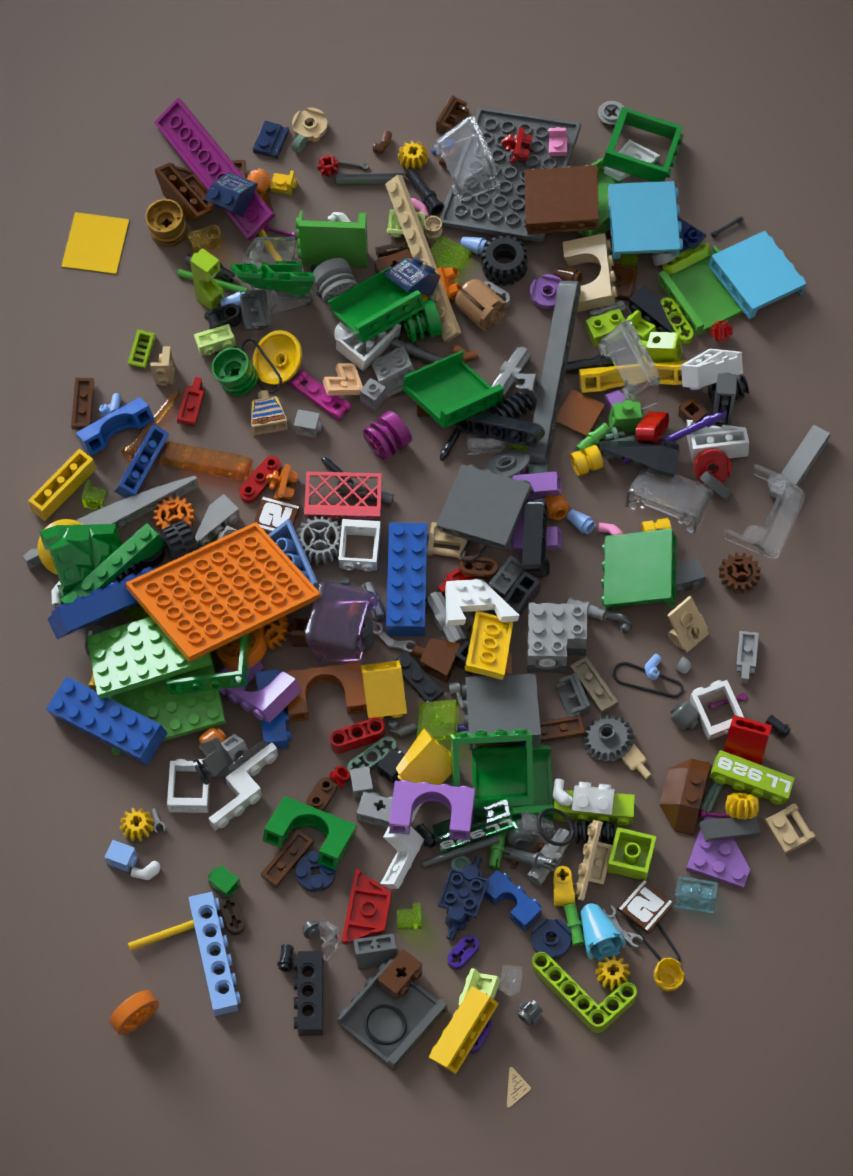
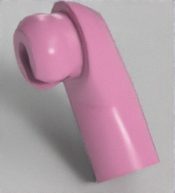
M412 198L414 208L418 212L426 213L427 219L429 214L425 204Z

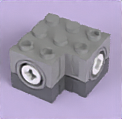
M529 603L527 672L566 673L567 655L586 656L587 604Z

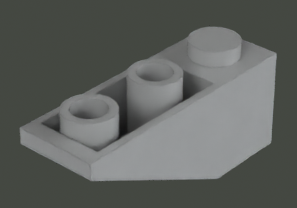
M224 494L208 507L195 536L199 548L210 544V541L218 537L219 533L224 531L227 525H234L240 518L239 508Z

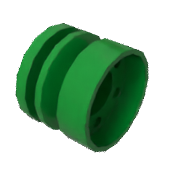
M432 298L423 300L426 308L401 321L404 332L412 343L417 342V337L420 342L423 341L424 332H426L430 339L442 335L439 314Z
M233 347L224 349L213 360L212 373L224 391L229 395L237 397L246 395L256 386L258 372L247 354L241 349Z

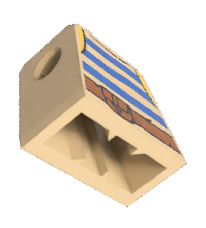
M266 390L258 392V399L252 401L251 425L253 436L288 430L287 418L278 397H269V392Z

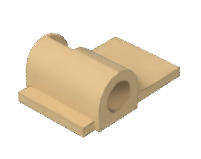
M691 596L687 597L667 615L673 626V629L668 632V637L674 645L683 649L686 653L709 634L708 626Z

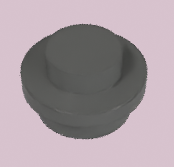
M316 920L306 922L302 927L304 937L308 939L316 938L322 930V925Z

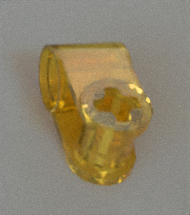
M210 225L206 228L192 231L186 237L187 241L191 243L193 254L198 253L202 248L206 251L218 248L223 243L221 229L217 225Z

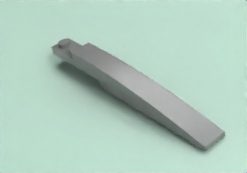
M191 476L144 491L101 508L75 521L83 525L116 524L119 530L157 510V504H163L162 499L169 501V496H171L175 500L177 496L181 497L198 488L196 476ZM37 548L31 549L23 555L29 570L42 563Z

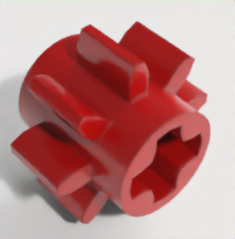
M326 154L322 159L319 158L320 164L317 165V170L321 171V176L325 175L331 178L334 173H338L339 162L335 160V156L331 157Z
M715 321L714 326L710 327V336L715 337V341H728L729 335H733V326L728 325V321Z

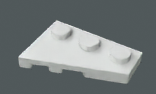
M630 139L618 152L652 164L659 161L660 158L659 154ZM605 167L604 170L606 175L618 181L630 176V174L609 167Z

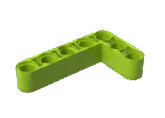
M538 952L532 958L533 972L594 1033L603 1032L631 1007L636 1000L637 989L635 985L626 982L621 984L598 1005L548 954ZM538 961H544L546 965L544 967H539L536 965V963ZM552 975H558L560 977V980L553 981L550 979V977ZM567 989H571L575 993L569 996L566 995L564 991ZM629 991L632 993V996L627 998L622 993ZM584 1003L587 1004L589 1008L586 1010H582L578 1006ZM613 1004L616 1005L618 1009L615 1011H611L607 1007ZM600 1018L603 1020V1023L595 1024L592 1020Z

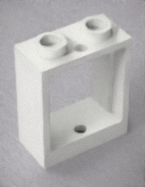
M342 519L338 559L339 568L347 571L353 569L365 572L377 571L381 534L380 521ZM347 535L375 536L373 559L345 558Z
M717 680L707 688L699 687L692 691L693 693H691L689 699L699 713L698 720L708 741L728 734L732 719L711 727L699 700L700 698L724 690L734 714L744 718L727 680L722 682Z
M185 759L170 761L167 799L169 812L208 813L210 783L207 785L203 783L202 798H174L176 771H197L193 761H186Z

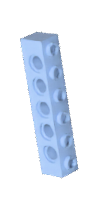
M212 892L188 897L214 1016L236 1012L241 1000L239 991L235 992L233 987L237 982L235 973H230L229 966H232L231 955L226 954L225 947H228L226 935L222 936L221 929L224 928L222 916H217L216 910H220L218 898H213ZM210 913L212 915L208 919L202 918L203 914ZM208 932L216 933V935L211 938L206 936ZM214 950L220 951L218 956L210 955ZM217 969H223L225 971L222 975H216L214 973ZM221 988L229 989L226 994L218 992Z

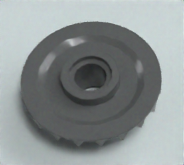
M521 449L505 451L490 459L483 470L489 469L498 475L503 476V474H506L513 478V475H520L529 467L531 463L528 452Z
M607 715L603 718L599 716V719L596 721L592 720V723L587 725L583 743L585 750L593 758L600 761H614L622 758L630 751L634 743V733L629 722H626L623 718H618L616 715L614 717Z

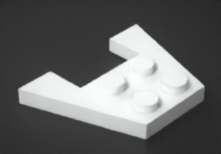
M482 579L446 582V626L464 625L466 618L463 612L494 610L500 622L518 621L520 615Z

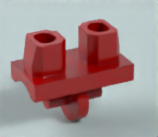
M519 127L515 139L511 134L502 139V146L506 148V152H510L513 149L510 163L513 164L517 160L527 161L530 150L521 148V145L530 147L532 136L524 133V128Z

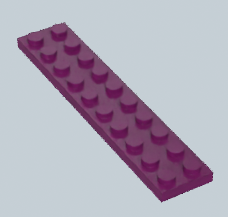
M177 98L154 122L208 191L214 181L228 172L245 178L180 98ZM256 190L243 217L224 210L250 241L276 216Z

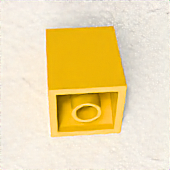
M400 661L361 665L368 718L384 719V716L399 718L406 714V700Z
M423 729L396 767L399 773L397 777L401 781L407 780L412 783L428 782L433 785H441L452 773L451 752L428 731Z

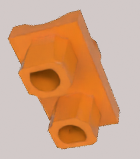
M439 267L437 270L441 276L448 299L454 302L458 291L461 290L463 292L461 284H454L453 279L459 277L458 269L455 267Z
M285 464L279 476V472L275 470L273 474H269L266 477V482L270 484V489H275V486H277L274 498L291 500L293 497L294 489L287 487L286 483L295 485L299 474L290 470L291 465Z

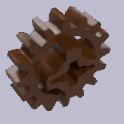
M736 552L735 557L729 554L728 560L723 559L722 565L719 567V578H723L722 585L727 584L728 590L731 587L734 588V593L738 589L744 593L745 588L751 591L752 585L757 586V580H760L761 574L759 573L761 568L757 567L758 561H752V555L747 558L746 553L739 556L738 552Z

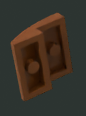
M572 389L558 412L557 423L587 436L592 431L596 421L598 422L606 405Z

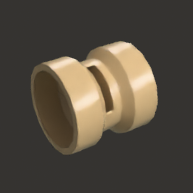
M430 216L424 222L425 237H429L431 241L439 240L442 236V221L436 216Z

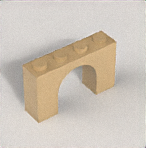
M605 233L563 242L564 258L568 267L590 262L601 266L600 274L593 282L581 285L577 312L616 304L615 297H618L616 286L613 284L616 281L615 272L612 270L614 259L613 255H610L612 242L611 239H607Z

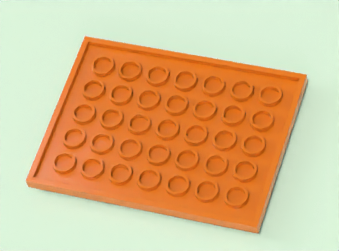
M257 522L126 582V589L188 662L320 599L321 595Z

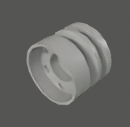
M343 258L327 260L317 266L313 272L315 276L314 282L326 305H329L328 301L357 285L348 262Z

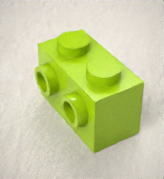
M617 309L607 311L600 316L590 317L586 320L585 331L593 347L627 336L628 325L621 310Z

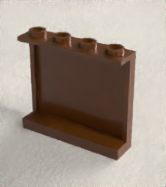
M597 165L525 170L527 234L600 229Z

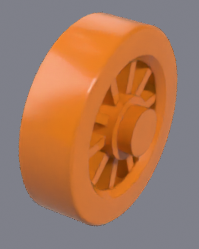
M258 629L250 632L248 668L257 664L263 658L267 649L266 642ZM240 638L217 648V655L223 666L229 670L238 671Z
M150 990L140 991L125 1000L110 1017V1024L119 1035L129 1034L145 1024L155 1014L159 1007V1001Z

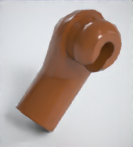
M454 345L451 348L452 354L461 350L464 351V362L478 359L477 350L467 352L459 345Z

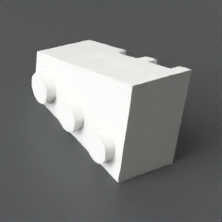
M398 323L364 343L353 333L343 338L340 337L336 340V350L364 371L392 344L395 337L398 338L400 336L401 325Z
M708 349L681 365L683 387L699 390L701 387L716 383L718 373L743 374L742 352Z
M687 420V427L695 424L693 420ZM723 424L722 427L711 426L707 428L706 426L687 435L692 463L696 460L698 453L707 449L722 450L728 458L747 457L749 453V438L745 427Z

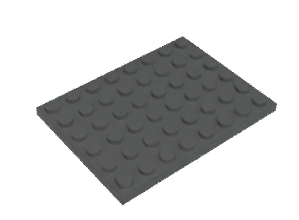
M479 107L440 216L442 226L505 237L507 235L511 238L515 237L517 239L543 243L546 233L527 234L525 170L568 167L581 130V122ZM519 127L524 128V133L532 136L530 147L521 145V148L530 150L527 161L517 160L513 164L510 163L513 149L510 152H506V148L502 146V139L510 134L515 139ZM549 128H567V156H549Z

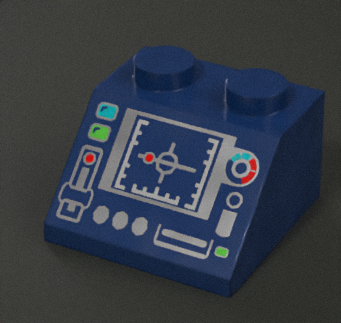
M228 172L211 184L205 200L216 207L243 217L258 184Z
M413 257V259L404 258L385 273L387 278L407 292L413 293L418 290L421 294L431 296L441 277L435 272V268L424 265V261L417 257Z

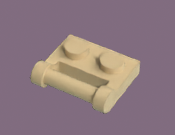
M432 522L427 556L434 554L455 557L461 560L460 552L468 540L442 533L437 527V523ZM434 543L459 546L460 550L434 547Z
M796 803L765 819V824L784 855L816 838L814 832L810 831L798 812L799 808ZM792 815L803 833V837L799 838L787 819L788 816Z

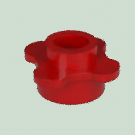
M336 766L334 771L329 773V777L340 787H344L345 782L350 781V773L345 767Z

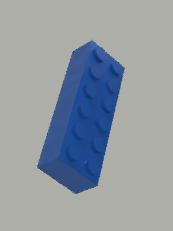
M389 523L386 633L388 636H425L427 523Z
M148 567L137 575L132 574L120 582L116 581L109 584L104 589H97L86 597L81 596L70 604L65 603L58 606L57 609L51 612L52 615L47 618L56 639H60L138 605L137 600L126 589V582L154 569Z
M67 676L46 708L59 721L146 766L167 735V731L155 721L108 697L99 699L96 691Z

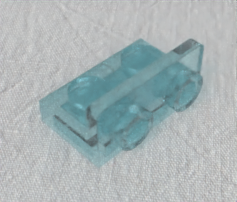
M678 876L674 907L713 913L718 882Z

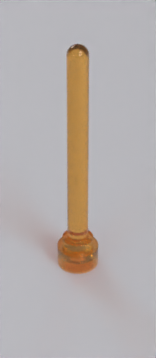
M178 390L173 391L153 416L155 421L147 424L132 443L126 444L123 447L121 453L129 460L133 459L153 424L156 425L180 396Z

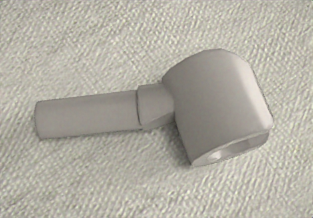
M457 682L449 683L450 694H456L460 707L463 709L460 684Z
M153 808L154 832L158 834L156 830L158 826H162L165 832V824L160 821L156 808Z

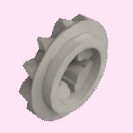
M607 101L599 107L598 119L603 124H608L609 127L612 124L616 125L621 108L624 106L616 101ZM615 112V116H609V113Z

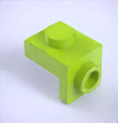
M636 310L626 319L628 333L640 340L646 341L650 333L656 332V326L642 319L639 310Z

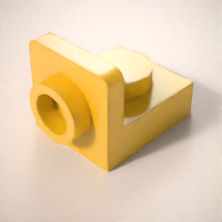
M290 171V175L274 173L270 192L292 195L293 188L296 189L298 181L295 178V172Z

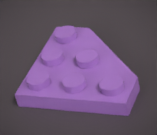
M706 816L704 818V821L715 820L717 818ZM700 829L686 870L744 889L750 868L734 839L705 842Z

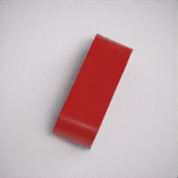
M649 411L637 425L636 440L657 442L668 428L669 414L666 412Z
M371 718L333 731L330 735L332 751L340 754L378 742L385 736L384 722L380 718ZM375 727L380 728L377 732L372 731ZM357 733L362 735L359 738L353 737V735ZM336 740H343L341 744L334 743Z

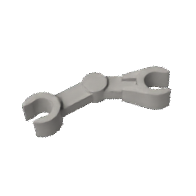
M376 623V627L380 630L378 632L373 630L374 637H379L386 644L387 648H396L402 652L407 651L412 655L413 650L407 649V647H415L414 641H395L383 631L382 624Z
M611 905L610 909L613 914L607 915L608 918L623 935L627 944L632 949L637 950L639 946L632 941L639 940L642 943V937L638 934L626 932L619 926L615 917L616 909Z

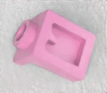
M549 128V156H567V128Z

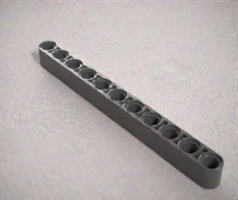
M560 281L533 419V423L539 424L544 428L545 436L535 446L528 447L527 452L530 456V464L547 465L550 460L581 292L579 281Z

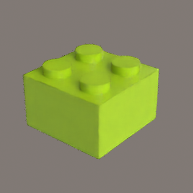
M617 827L607 872L647 881L657 836Z

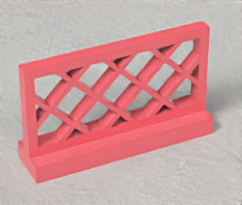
M306 471L305 518L314 519L316 516L317 519H321L324 516L325 519L331 517V519L381 520L382 473ZM310 477H319L323 482L314 488L310 484ZM332 477H337L341 481L335 489L328 484ZM351 477L357 478L361 482L354 489L346 483ZM369 478H378V485L372 490L365 484ZM324 484L332 490L325 498L318 492ZM343 485L351 491L344 498L336 492ZM362 485L369 491L363 499L355 492ZM314 493L322 499L317 505H309V498ZM335 494L341 501L337 505H330L326 500ZM352 494L360 500L355 506H350L346 502ZM372 494L377 499V506H368L364 501Z

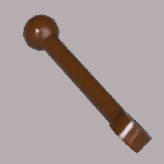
M539 843L530 853L542 850L545 844ZM511 860L509 866L514 869L520 862Z

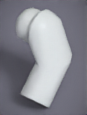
M555 779L553 798L562 806H570L573 799L563 790L564 780Z
M152 861L144 869L133 867L131 877L150 880L159 873L160 864L157 861Z

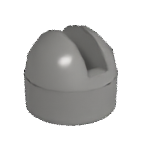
M683 656L675 670L682 674L687 673L691 669V663Z

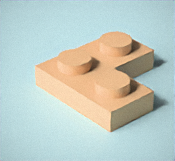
M337 363L336 372L338 377H324L323 385L327 395H360V390L363 388L355 363Z

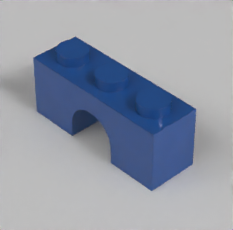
M496 870L488 878L489 884L484 897L494 906L501 900H512L516 907L510 912V920L526 932L541 916V905L536 899H530L521 886H515L506 873L503 872L501 874Z

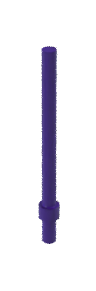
M725 410L712 416L709 414L703 417V420L661 440L666 441L669 439L676 441L706 426L707 428L713 426L715 422L727 417ZM629 458L622 459L624 464L631 462Z

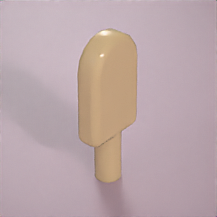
M633 743L630 751L621 760L630 771L637 769L647 780L652 776L643 765L647 759Z

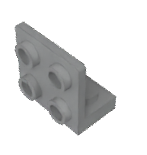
M404 346L394 349L385 356L378 357L371 363L379 383L386 387L387 397L402 391L404 376L416 371Z

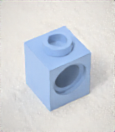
M112 840L105 855L107 865L128 873L130 868L136 865L138 859L134 847Z

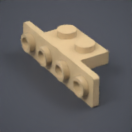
M593 820L589 825L588 843L584 845V859L578 869L580 876L574 886L575 898L584 901L589 881L604 885L613 845L598 842L603 822Z

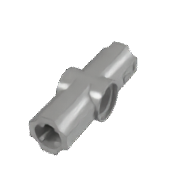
M517 347L509 361H505L501 366L499 376L491 387L500 384L504 388L503 398L512 385L518 382L515 379L516 373L523 372V368L531 358V353L524 347Z
M441 592L431 593L426 598V602L434 615L438 629L443 631L447 641L462 645L466 641V637L460 626H446V600Z
M559 828L551 840L564 842L569 838L570 832ZM571 842L565 846L545 844L540 853L546 857L556 858L558 864H552L558 867L563 859L564 852ZM532 867L527 874V878L534 884L542 886L551 871L545 868L537 869Z

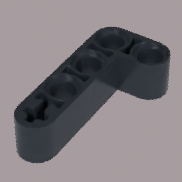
M527 499L525 502L522 568L523 571H526L533 577L549 576L550 572L549 560L545 557L548 503L546 499Z

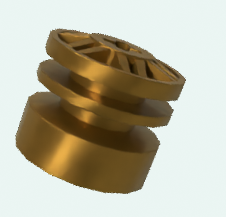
M161 199L149 206L145 218L155 243L171 247L182 242L187 235L188 227L180 205L171 199Z

